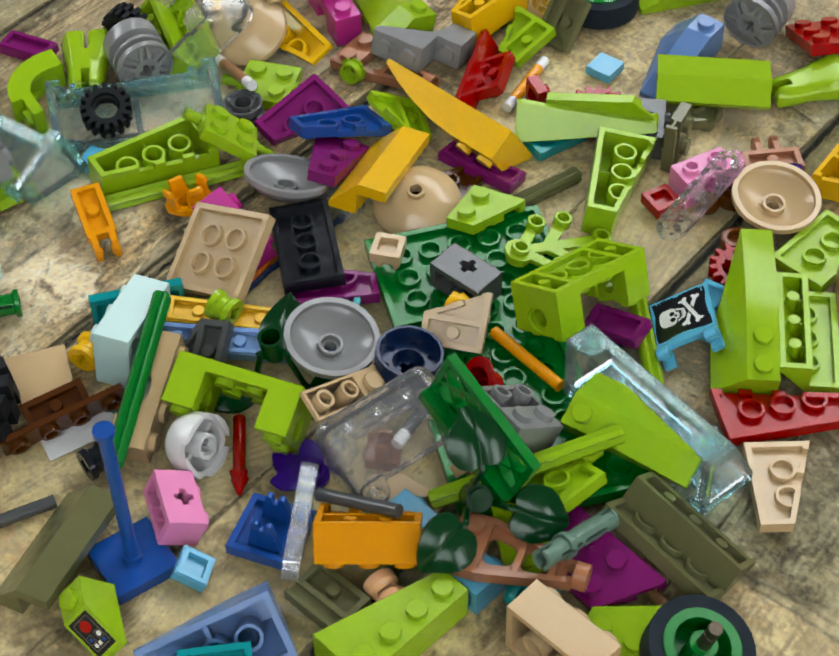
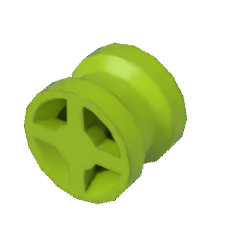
M218 289L208 299L204 315L210 319L216 318L217 320L230 321L234 324L242 312L243 301L238 298H230L226 291Z

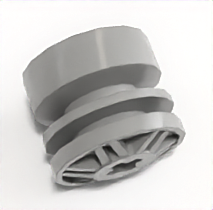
M732 0L724 13L726 28L742 44L758 48L769 45L794 14L796 2L795 0Z
M143 18L122 20L111 27L104 38V54L110 65L114 68L119 81L126 89L134 92H146L160 86L171 74L174 65L172 54L150 21Z

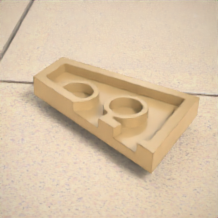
M810 441L743 443L742 455L759 533L794 531Z

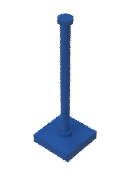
M99 421L92 427V435L94 440L99 443L119 532L96 543L87 557L103 581L115 585L118 603L122 605L169 579L177 558L167 545L157 544L152 523L147 517L134 524L132 523L113 440L116 435L115 427L109 421Z

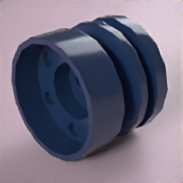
M405 325L396 326L385 331L378 339L374 365L391 390V393L381 402L383 406L403 413L415 412L421 404L418 399L420 392L430 387L443 363L444 349L441 341L433 333L422 327Z

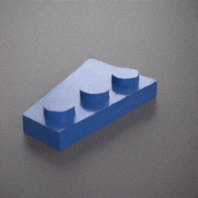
M366 105L289 117V128L303 139H313L315 137L386 136L391 133L392 128L391 124Z

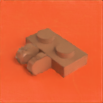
M777 136L769 137L768 149H763L759 138H752L751 151H741L740 163L742 168L755 162L772 160L785 163L802 164V170H805V164L798 146L781 148Z

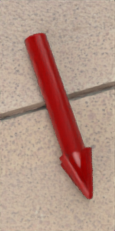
M237 414L233 417V469L229 471L232 478L230 480L238 496L242 494L249 480L247 477L248 470L246 469V417L242 414Z

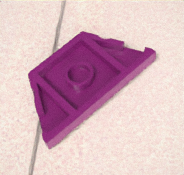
M579 506L575 507L568 513L570 518L569 525L564 531L571 530L578 524L591 518V516ZM607 532L594 542L581 548L577 555L572 558L573 560L593 565V569L585 593L574 589L568 592L588 610H591L592 606L626 604L636 600L637 595L653 589L661 591L668 585L667 581L610 532Z

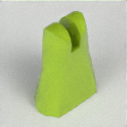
M91 29V31H88V47L84 31H67L62 37L61 49L67 70L69 89L73 97H84V88L86 86H90V91L92 92L93 85L97 84L98 88H102V83L106 82L109 61L103 50L104 38L108 33L106 29Z
M837 54L827 55L797 70L773 78L771 96L777 107L784 108L813 101L839 100V56Z

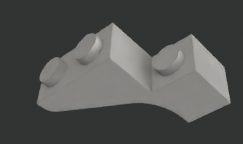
M454 23L438 31L378 26L374 29L370 53L386 60L390 58L403 67L417 73L433 59L458 69L471 57L477 33Z

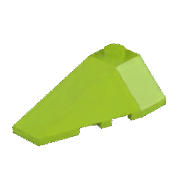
M352 0L356 8L362 11L364 23L370 25L369 32L372 36L374 29L378 26L433 31L437 14L421 0Z
M598 372L576 391L560 421L567 432L577 437L619 424L625 434V443L606 449V451L643 469L653 470L658 476L685 489L688 488L702 461V458L628 386Z

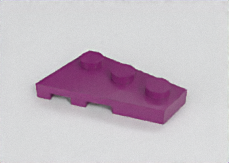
M314 73L255 121L254 126L274 146L299 136L289 128L290 116L347 108L349 106Z
M316 137L307 180L335 187L350 174L368 151L369 146L360 144L355 139Z
M343 269L346 285L293 293L300 304L321 297H336L354 302V297H360L362 305L380 302L375 272Z

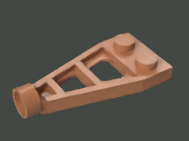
M362 31L330 58V67L337 71L340 70L342 62L346 58H356L363 64L366 70V76L361 80L404 90L394 75H391L393 73L387 64L380 70L365 67L377 56L370 53L373 36L365 31ZM423 69L419 73L412 71L435 86H440L439 76L426 72Z
M470 512V523L466 529L471 531L476 537V556L467 568L451 575L473 582L526 587L537 579L546 587H552L557 590L570 591L574 589L583 593L586 592L593 565L570 559L558 562L546 574L523 571L521 568L526 556L532 554L534 550L545 544L523 542L510 532L509 525L505 522L484 514ZM463 513L459 519L460 523L463 521ZM498 540L514 548L517 553L514 562L507 566L487 564L483 559L490 542Z

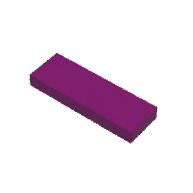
M454 140L438 152V161L453 168L460 165L465 168L464 173L475 178L481 175L484 183L507 194H511L526 179V172L513 166L508 167L504 171L499 170L493 165L490 169L486 168L476 160L477 156L471 152L467 156L455 147L457 142Z

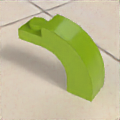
M52 49L36 54L21 63L12 73L7 85L8 97L15 122L18 124L24 121L27 127L32 126L38 136L49 132L44 110L37 101L44 94L67 85L63 64Z

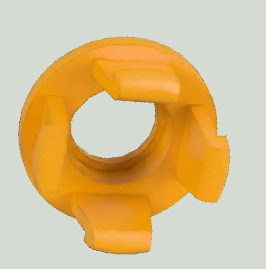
M201 173L195 175L196 187L188 189L181 175L168 180L170 191L163 189L162 193L166 198L165 207L169 214L180 217H190L192 215V207L212 193L206 183L208 179L205 175Z

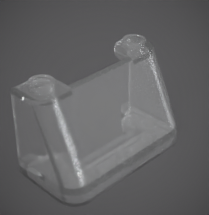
M416 366L407 370L318 425L314 435L316 444L333 479L345 493L389 501L391 491L387 479L444 445L446 449L447 436L418 399L420 392L430 387L435 378L427 368Z

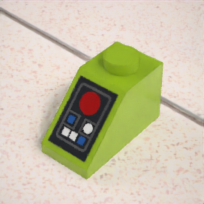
M78 576L59 595V606L64 626L93 656H114L127 644L115 585Z

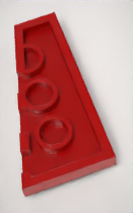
M710 388L709 398L728 447L743 445L744 442H762L839 429V393L803 392L802 396L786 394L785 391L772 390L771 395L753 394L752 390L738 389V393H722V389Z

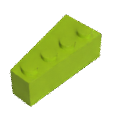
M180 117L87 157L91 183L99 182L105 196L173 178L178 175L220 165V153L216 146L199 138L200 131L196 124Z
M602 126L599 127L590 168L581 224L582 232L591 233L597 228H604L612 234L650 163L657 138Z

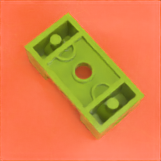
M600 238L510 282L517 328L531 332L533 335L551 337L559 342L568 341L573 338V335L585 329L580 294L595 297L599 301L615 300V302L624 307L636 305L638 300L650 295L644 247Z
M182 350L179 351L161 398L170 408L169 412L178 417L191 411L213 413L221 391L222 394L234 399H240L241 395L252 398V403L261 406L254 428L263 435L261 440L270 444L269 449L285 455L289 451L299 452L300 445L304 441L312 419L311 413L299 396L301 392L306 390L304 386Z

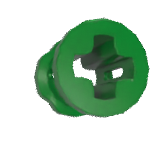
M18 289L12 290V293L0 295V317L16 314L18 317L23 316Z

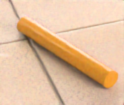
M498 326L491 329L489 333L491 338L555 391L562 390L565 386L563 379Z

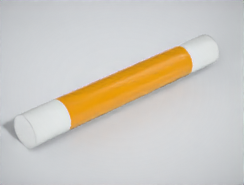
M541 56L503 103L502 109L505 112L510 113L517 105V99H522L525 95L526 78L535 74L539 77L548 66L549 59L547 57Z

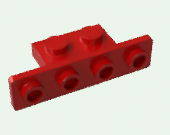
M487 29L480 32L455 95L457 99L474 109L477 108L479 100L490 97L496 98L503 94L516 60L511 50L497 54L498 46Z

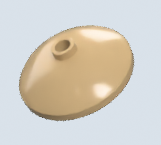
M232 0L217 14L212 23L211 31L220 48L218 54L223 55L238 68H246L249 60L266 61L278 50L286 34L287 21L285 13L278 3L268 4L266 0Z
M759 161L746 166L735 177L731 189L732 203L738 214L755 228L772 230L774 234H791L806 229L816 220L822 204L821 193L815 181L800 168L781 161Z
M412 166L385 203L373 200L374 216L380 228L389 234L447 223L446 217L461 201V194L456 183L446 173L433 167Z

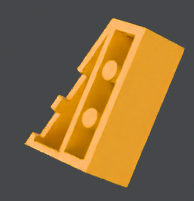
M321 503L313 521L314 565H323L327 569H339L345 565H359L362 569H375L380 565H394L398 569L414 568L417 565V546L423 531V513L403 511L400 518H394L375 513H361V510L349 508V512L332 511L331 504Z

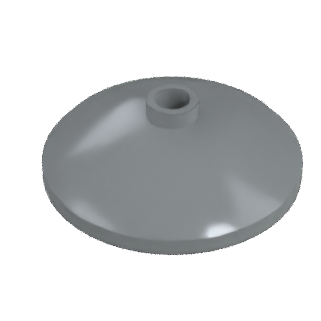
M264 154L249 159L244 165L243 176L248 184L266 197L281 203H298L315 199L323 195L330 188V186L307 180L310 159L289 154Z
M336 297L315 298L299 305L287 318L283 332L291 360L300 369L313 376L332 380L369 367L374 362L376 345L380 338L379 328L375 320L364 308L349 300Z

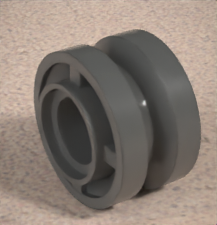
M248 89L235 90L227 94L223 100V108L229 114L239 119H247L253 124L264 114L262 97L256 91H249Z

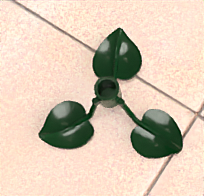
M289 292L269 310L261 322L257 336L260 351L256 352L257 360L254 372L260 373L264 359L274 364L285 360L300 384L308 390L330 382L332 379H323L315 376L311 384H309L291 360L283 335L284 326L291 312L301 304ZM221 391L214 411L226 414L240 413L249 409L254 403H252V398L241 395L240 399H234L222 394Z
M462 406L460 408L457 418L447 435L446 453L450 462L458 469L467 472L477 468L479 470L475 477L471 478L470 482L463 485L459 491V502L463 506L461 509L463 513L462 523H460L455 514L442 512L432 517L425 525L418 542L416 556L417 568L422 573L452 574L464 570L472 563L476 556L477 540L475 535L466 529L470 523L471 511L482 513L488 510L490 506L512 512L513 514L508 524L510 532L517 539L531 544L550 541L555 534L564 531L569 525L570 518L562 500L548 486L542 484L525 486L517 493L515 506L494 500L490 489L479 484V481L486 472L485 465H496L504 458L506 441L498 424L484 412L472 407Z

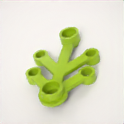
M557 211L552 221L553 226L544 241L532 244L536 234L543 232L546 223L542 216L532 214L528 217L525 226L526 230L521 238L508 241L504 248L506 261L514 267H525L528 263L541 267L597 238L613 241L608 230L597 228L589 236L559 240L563 232L570 228L572 216L566 211ZM548 254L554 257V259L550 260L542 255Z

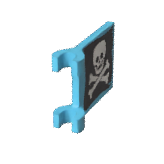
M707 282L649 306L657 343L656 356L659 362L663 361L666 372L678 368L673 350L704 337L707 342L709 341L713 353L726 348L718 326Z

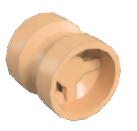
M382 568L375 571L363 584V591L375 602L404 588L398 585V577L391 568Z

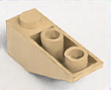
M372 365L305 390L299 396L315 422L323 423L350 421L370 413L381 404L391 393V390L376 366Z

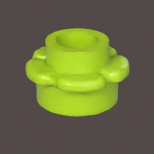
M346 58L342 62L339 73L344 82L355 84L365 78L366 70L358 59Z

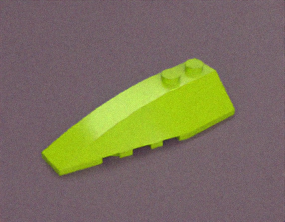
M741 229L716 314L726 348L713 353L710 345V388L722 389V393H738V389L752 390L753 394L771 395L772 390L778 391L781 382L778 287L772 230Z

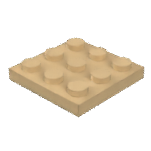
M197 202L166 280L181 277L184 292L211 297L216 290L223 289L230 298H238L244 304L276 219L269 214Z

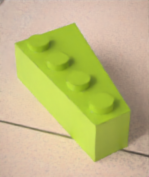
M432 573L312 634L315 656H420L468 614V589L450 574Z

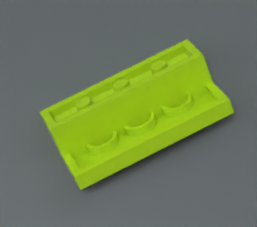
M145 0L139 7L141 9L140 13L142 15L144 13L147 14L146 20L152 22L162 41L172 54L174 65L168 78L204 70L220 51L197 0H168V2L165 0Z
M658 54L656 99L667 100L666 104L679 105L682 101L692 104V106L764 111H769L771 108L772 73L770 61Z
M777 272L781 373L804 392L839 393V334L836 293L809 291L808 274Z

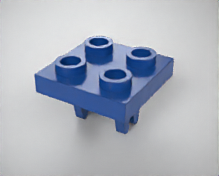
M254 492L225 545L226 553L291 573L313 529V521L317 511L288 502L287 497L283 495L278 500L273 492H268L266 496Z

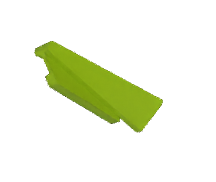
M548 92L546 103L517 99L515 135L521 142L596 138L600 126L636 134H655L658 131L659 114L657 112L650 113L643 108L642 101L635 95Z

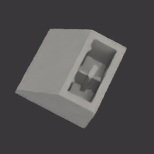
M523 384L481 386L532 453L552 447L564 426L555 418V414L550 408L542 405L533 396V391Z

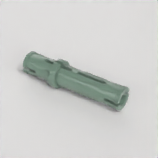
M608 507L604 508L571 530L555 534L552 541L533 551L532 559L538 569L543 567V571H547L562 560L567 561L574 558L581 548L619 526L620 521L617 513L613 509L609 511Z

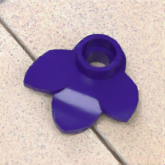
M306 438L301 443L298 454L285 455L273 453L272 463L277 474L270 480V484L276 489L286 492L302 488L308 491H315L318 487L324 488L330 480V471L324 464L326 458L325 451L316 442Z

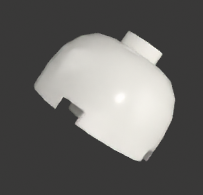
M191 411L178 417L171 424L165 440L166 456L170 464L176 470L192 471L196 479H203L204 476H214L223 466L229 451V447L224 446L225 435L230 436L226 421L218 414Z

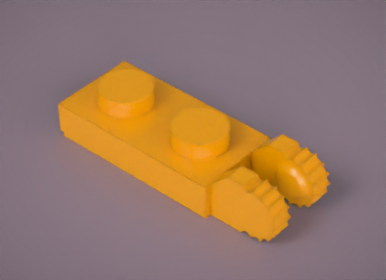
M99 182L71 189L70 196L88 244L91 243L96 261H104V252L102 247H100L99 241L109 238L111 250L115 257L122 256V250L117 238V229Z

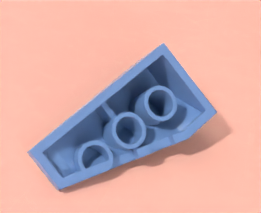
M701 13L671 28L660 40L640 90V96L656 99L658 54L714 57L722 48L725 23Z
M268 581L229 598L133 650L135 656H177V650L251 641L253 656H298L285 618Z

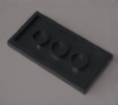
M328 198L270 207V215L276 219L273 226V234L284 294L346 285Z

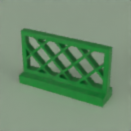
M454 352L445 359L430 387L420 392L418 399L446 436L462 406L480 410L498 424L505 437L506 452L500 463L485 465L486 472L480 481L490 489L494 500L507 504L516 498L517 493L522 488L530 485L529 481L542 465ZM479 468L473 470L475 475L478 472Z

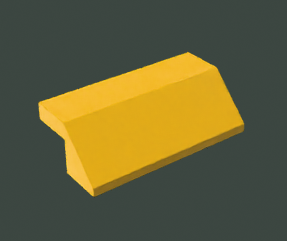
M402 126L375 141L328 200V205L356 214L367 198L385 203L429 144L430 134Z

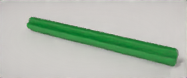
M156 290L153 292L114 424L116 435L113 440L120 469L125 463L171 302L170 294L167 291Z

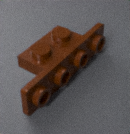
M77 378L19 405L28 426L8 434L5 443L0 442L5 456L22 454L31 445L42 440H52L59 436L61 431L69 427L84 425L93 416L101 412L116 410L120 407L124 389L121 383H118L89 397L80 378Z

